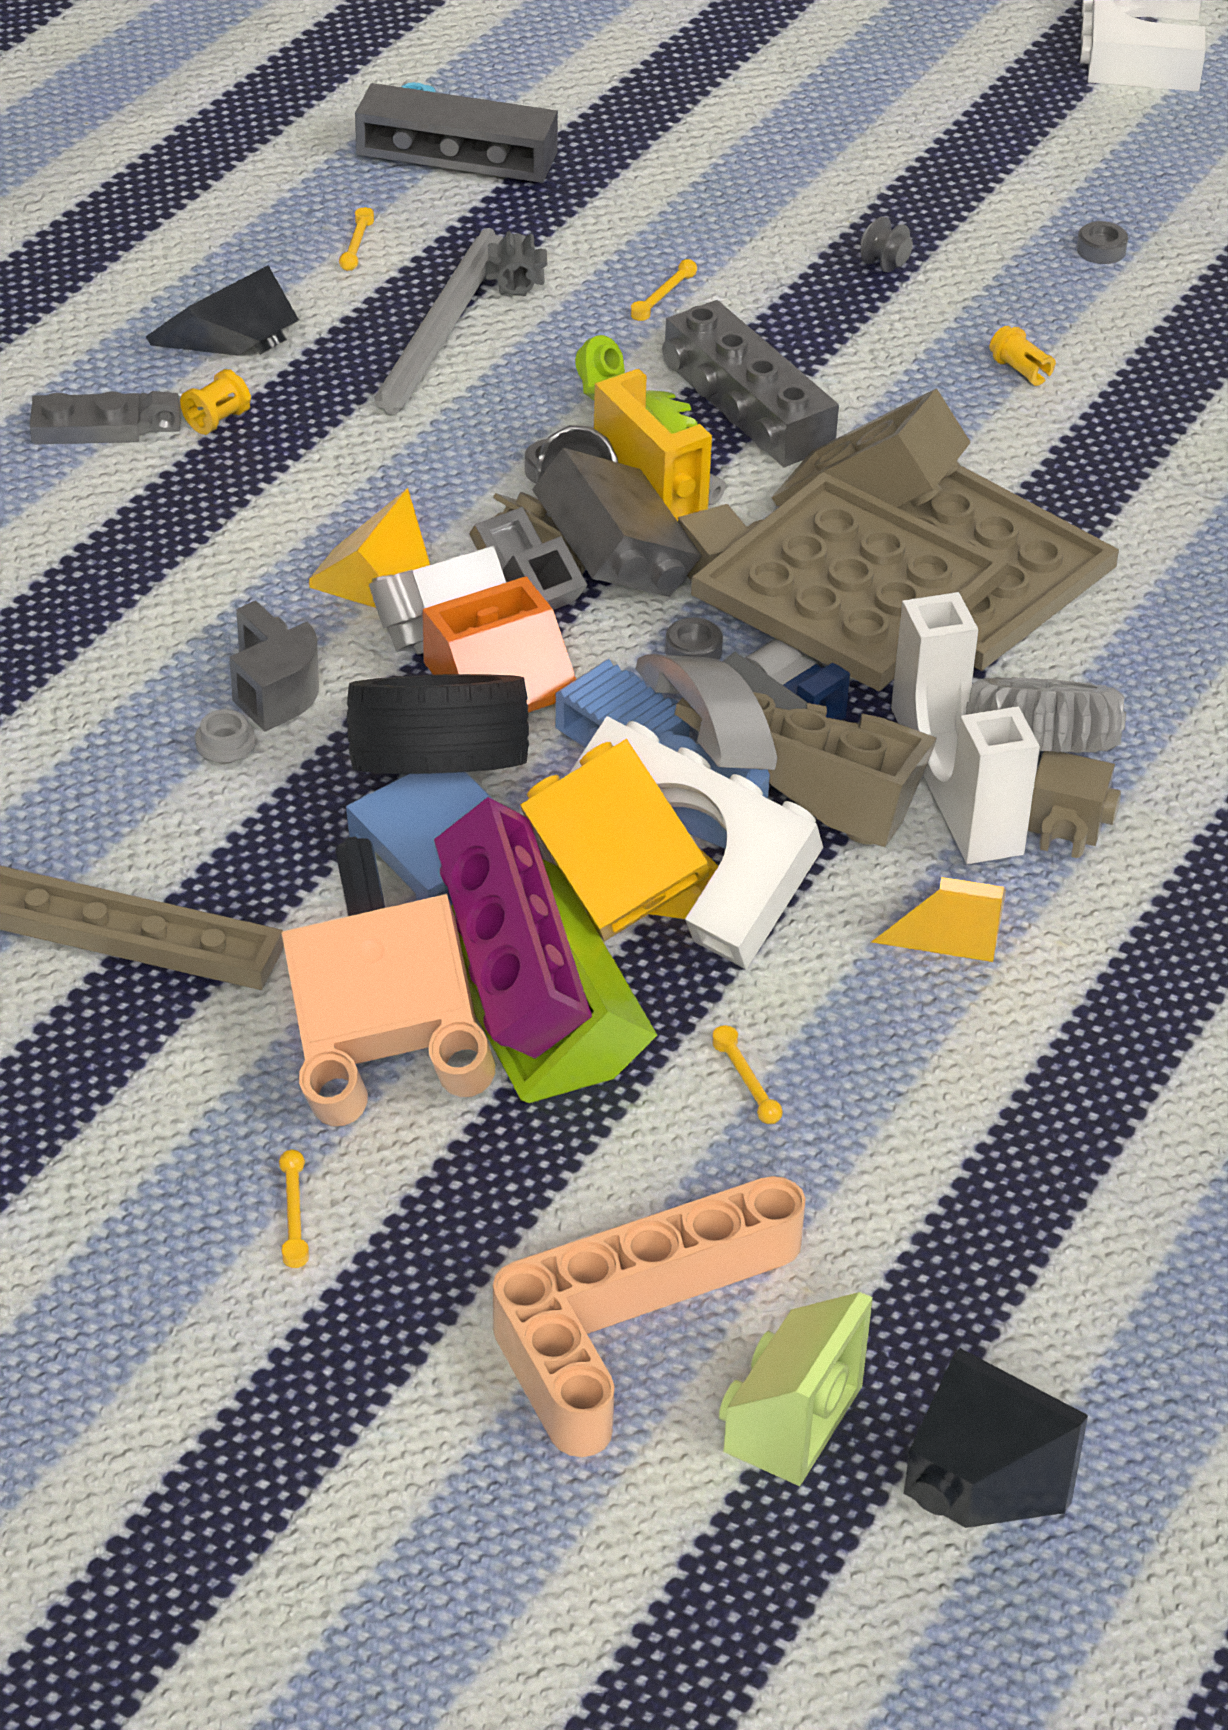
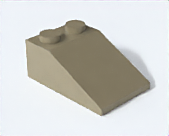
M936 388L811 451L771 498L776 506H781L819 474L825 472L895 507H899L909 501L913 507L929 501L941 491L939 482L960 467L957 460L971 442Z

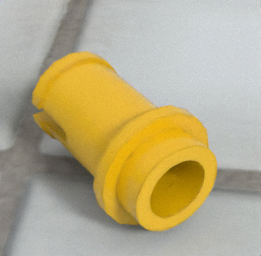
M1003 326L994 334L990 341L989 349L993 352V359L1000 365L1009 364L1025 376L1034 386H1039L1046 381L1043 376L1037 373L1039 369L1049 377L1055 369V359L1028 341L1025 331L1020 327L1011 328L1010 326Z

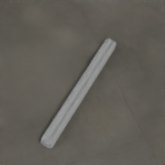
M492 228L483 229L480 235L475 238L375 395L376 406L384 408L387 415H395L401 407H404L485 278V263L489 261L488 245L489 243L499 244L503 239L502 236L495 235Z

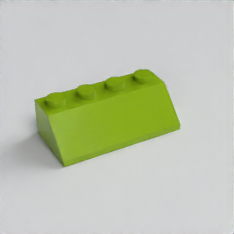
M544 859L542 860L592 1014L590 1019L536 1059L511 1047L499 1045L492 1039L484 1026L483 1017L485 1012L477 986L470 977L468 970L470 961L463 938L458 932L475 1015L519 1098L527 1103H533L614 1079L657 1036L570 884L558 866ZM452 904V905H451V908H452V911H453L454 916H455L456 914H455V910H454V907H453V904Z

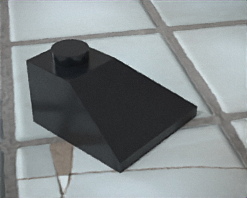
M269 265L188 306L148 334L146 338L151 346L235 356L256 347L261 355L285 342L287 338L283 331L298 322L299 319Z
M959 1348L950 1361L910 1447L903 1494L914 1499L926 1511L934 1515H943L965 1528L1064 1514L1072 1503L1088 1415Z

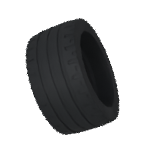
M443 674L374 678L349 683L347 723L349 724L348 742H350V746L348 748L352 769L371 773L430 774L495 770L527 763L529 748V723L527 718L529 716L526 701L528 696L524 677L499 674Z

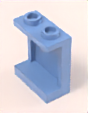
M466 772L408 774L346 806L349 837H357L358 839L368 838L373 843L374 851L415 892L416 901L447 894L450 905H452L448 887L440 876L441 863L434 839L487 797L493 798Z

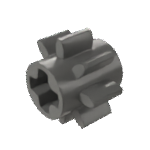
M508 231L506 232V237L499 244L489 243V261L485 263L486 279L493 280L498 278L500 294L508 292L511 294H521L524 297L534 284L543 285L545 283L544 267L548 266L547 250L542 248L535 250L533 234L525 236L522 234H512Z

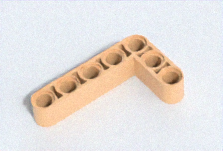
M775 1176L760 1178L511 1262L499 1270L493 1282L494 1336L549 1438L558 1450L569 1456H592L604 1450L612 1438L615 1386L609 1371L587 1334L779 1268L795 1260L801 1250L806 1201L803 1190L795 1182Z

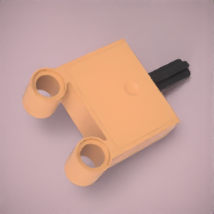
M347 838L345 842L337 845L335 853L348 917L282 931L305 1058L299 1071V1084L314 1116L322 1123L330 1126H345L356 1121L365 1110L368 1092L355 1064L428 1047L429 1055L440 1083L450 1094L458 1097H473L482 1093L491 1084L495 1076V1061L486 1036L477 1025L456 919L447 894L385 908L373 843L368 838ZM470 1049L477 1052L476 1058L464 1067L447 1065L449 1058L460 1050ZM333 1079L348 1080L346 1088L340 1094L333 1097L319 1095L321 1088L328 1081Z

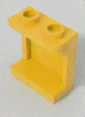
M640 369L595 383L594 429L609 439L618 458V463L641 469L677 521L680 516L708 509L712 435L701 424L671 434L646 409L647 376Z
M627 738L615 746L611 742H605L591 749L580 759V768L562 779L558 775H552L543 779L527 792L529 799L520 804L523 815L531 822L532 828L588 912L590 920L604 942L710 876L707 860Z

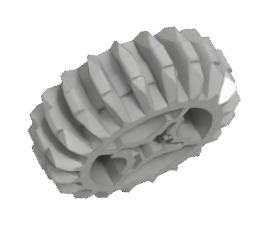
M1033 677L984 678L972 684L970 699L966 705V715L1019 706L1040 746L1039 751L1096 753L1097 751H1108L1121 744L1122 730H1125L1126 711H1124V696L1115 688H1110L1106 685L1074 682V680L1065 681Z

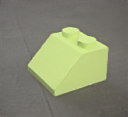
M857 1292L791 1309L776 1333L767 1331L762 1336L752 1358L751 1372L744 1382L734 1380L722 1400L719 1419L726 1422L723 1452L801 1486L862 1388L873 1297Z

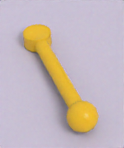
M362 207L355 211V223L357 225L347 252H344L339 257V264L343 270L353 271L358 266L359 260L356 254L366 226L374 223V211L371 208Z
M692 259L682 260L678 265V271L645 301H635L631 304V317L637 321L649 319L651 308L684 278L690 279L696 275V263Z
M727 1025L715 1028L712 1036L713 1047L720 1052L727 1053L759 1106L757 1109L758 1118L765 1124L777 1123L783 1114L782 1106L776 1100L769 1099L737 1047V1030Z
M294 1149L286 1150L279 1159V1167L286 1174L288 1240L282 1245L281 1252L283 1263L286 1266L299 1268L309 1261V1247L302 1240L299 1173L304 1168L305 1159L301 1152Z

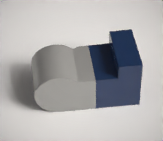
M776 638L745 657L746 660L807 703L826 706L827 718L837 720L846 718L850 673L839 665L832 662L822 668L809 658H804L799 650Z

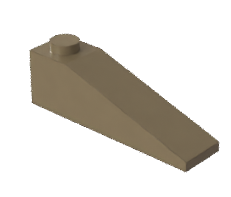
M753 692L769 725L777 754L775 770H768L770 774L769 784L806 809L828 827L846 833L853 841L866 845L876 844L886 847L904 821L933 752L937 737L881 717L861 714L859 724L827 718L826 706L807 703L806 709L787 710L777 708L771 697L766 694ZM682 697L676 705L675 715L699 732L702 718Z

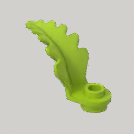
M605 335L589 338L577 351L575 365L578 375L582 379L583 393L594 401L595 383L625 373L622 352L615 341ZM646 390V409L671 434L698 425L694 418L680 414V412L690 411L691 407L688 403L671 400L676 398L674 393Z

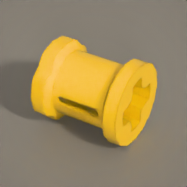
M223 369L214 375V381L200 390L191 388L184 392L180 398V408L187 423L196 432L207 435L217 429L219 421L230 414L241 415L249 410L251 395L246 383L231 369ZM233 393L234 397H229L228 395Z

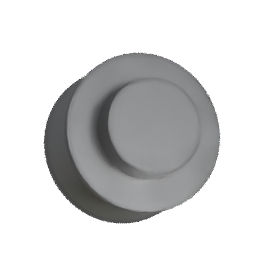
M885 216L877 218L867 227L861 239V257L863 262L873 264L880 258V267L884 272H891L897 266L904 265L911 254L913 246L909 228L904 224H900L891 230L889 218Z

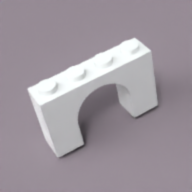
M1083 0L1080 64H1088V83L1199 91L1206 51L1205 27L1155 23L1135 17L1198 20L1201 0Z
M956 592L902 601L891 709L898 724L937 737L923 775L966 864L1024 855L1040 746L1019 706L966 715V705L969 702L972 687L978 628L960 593Z
M606 716L570 773L581 767L580 759L591 749L605 742H611L615 746L627 738L671 807H686L699 810L719 822L727 832V844L723 859L685 918V921L695 943L747 970L823 849L815 818L806 809L793 802L785 801L781 806L762 796L763 792L757 785L740 775L732 774L728 779L711 770L710 764L702 756L690 749L681 747L676 752L660 744L658 737L652 731L637 722L629 721L625 726ZM533 829L542 859L557 866Z

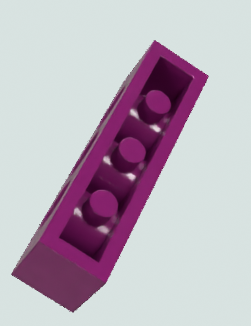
M487 797L434 839L441 863L440 876L450 893L456 914L457 929L463 938L470 961L468 967L469 974L477 986L485 1012L483 1022L487 1032L499 1045L511 1047L536 1059L590 1019L592 1014L531 822L524 815Z

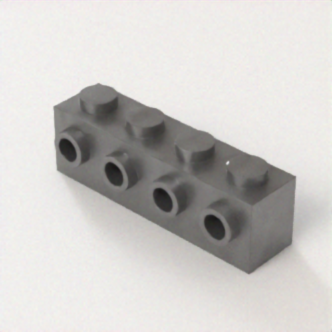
M371 83L355 111L356 155L543 183L557 154L558 110Z
M714 300L666 318L665 342L662 345V353L668 367L683 377L696 389L699 395L711 402L731 423L739 427L761 450L766 451L783 468L804 460L811 451L836 439L839 404L721 302Z

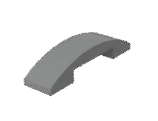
M650 654L637 659L635 669L655 692L681 694L702 718L697 742L718 767L775 770L777 754L763 710L749 685L731 666L718 659L708 657Z

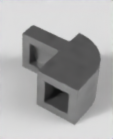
M523 506L477 523L469 533L477 550L494 545L506 582L527 576L553 610L574 602L587 586L562 536L542 543Z
M255 600L236 609L239 653L229 657L232 701L266 732L301 715L316 700L319 692L318 647L316 633L308 622L288 629L281 618L273 617Z

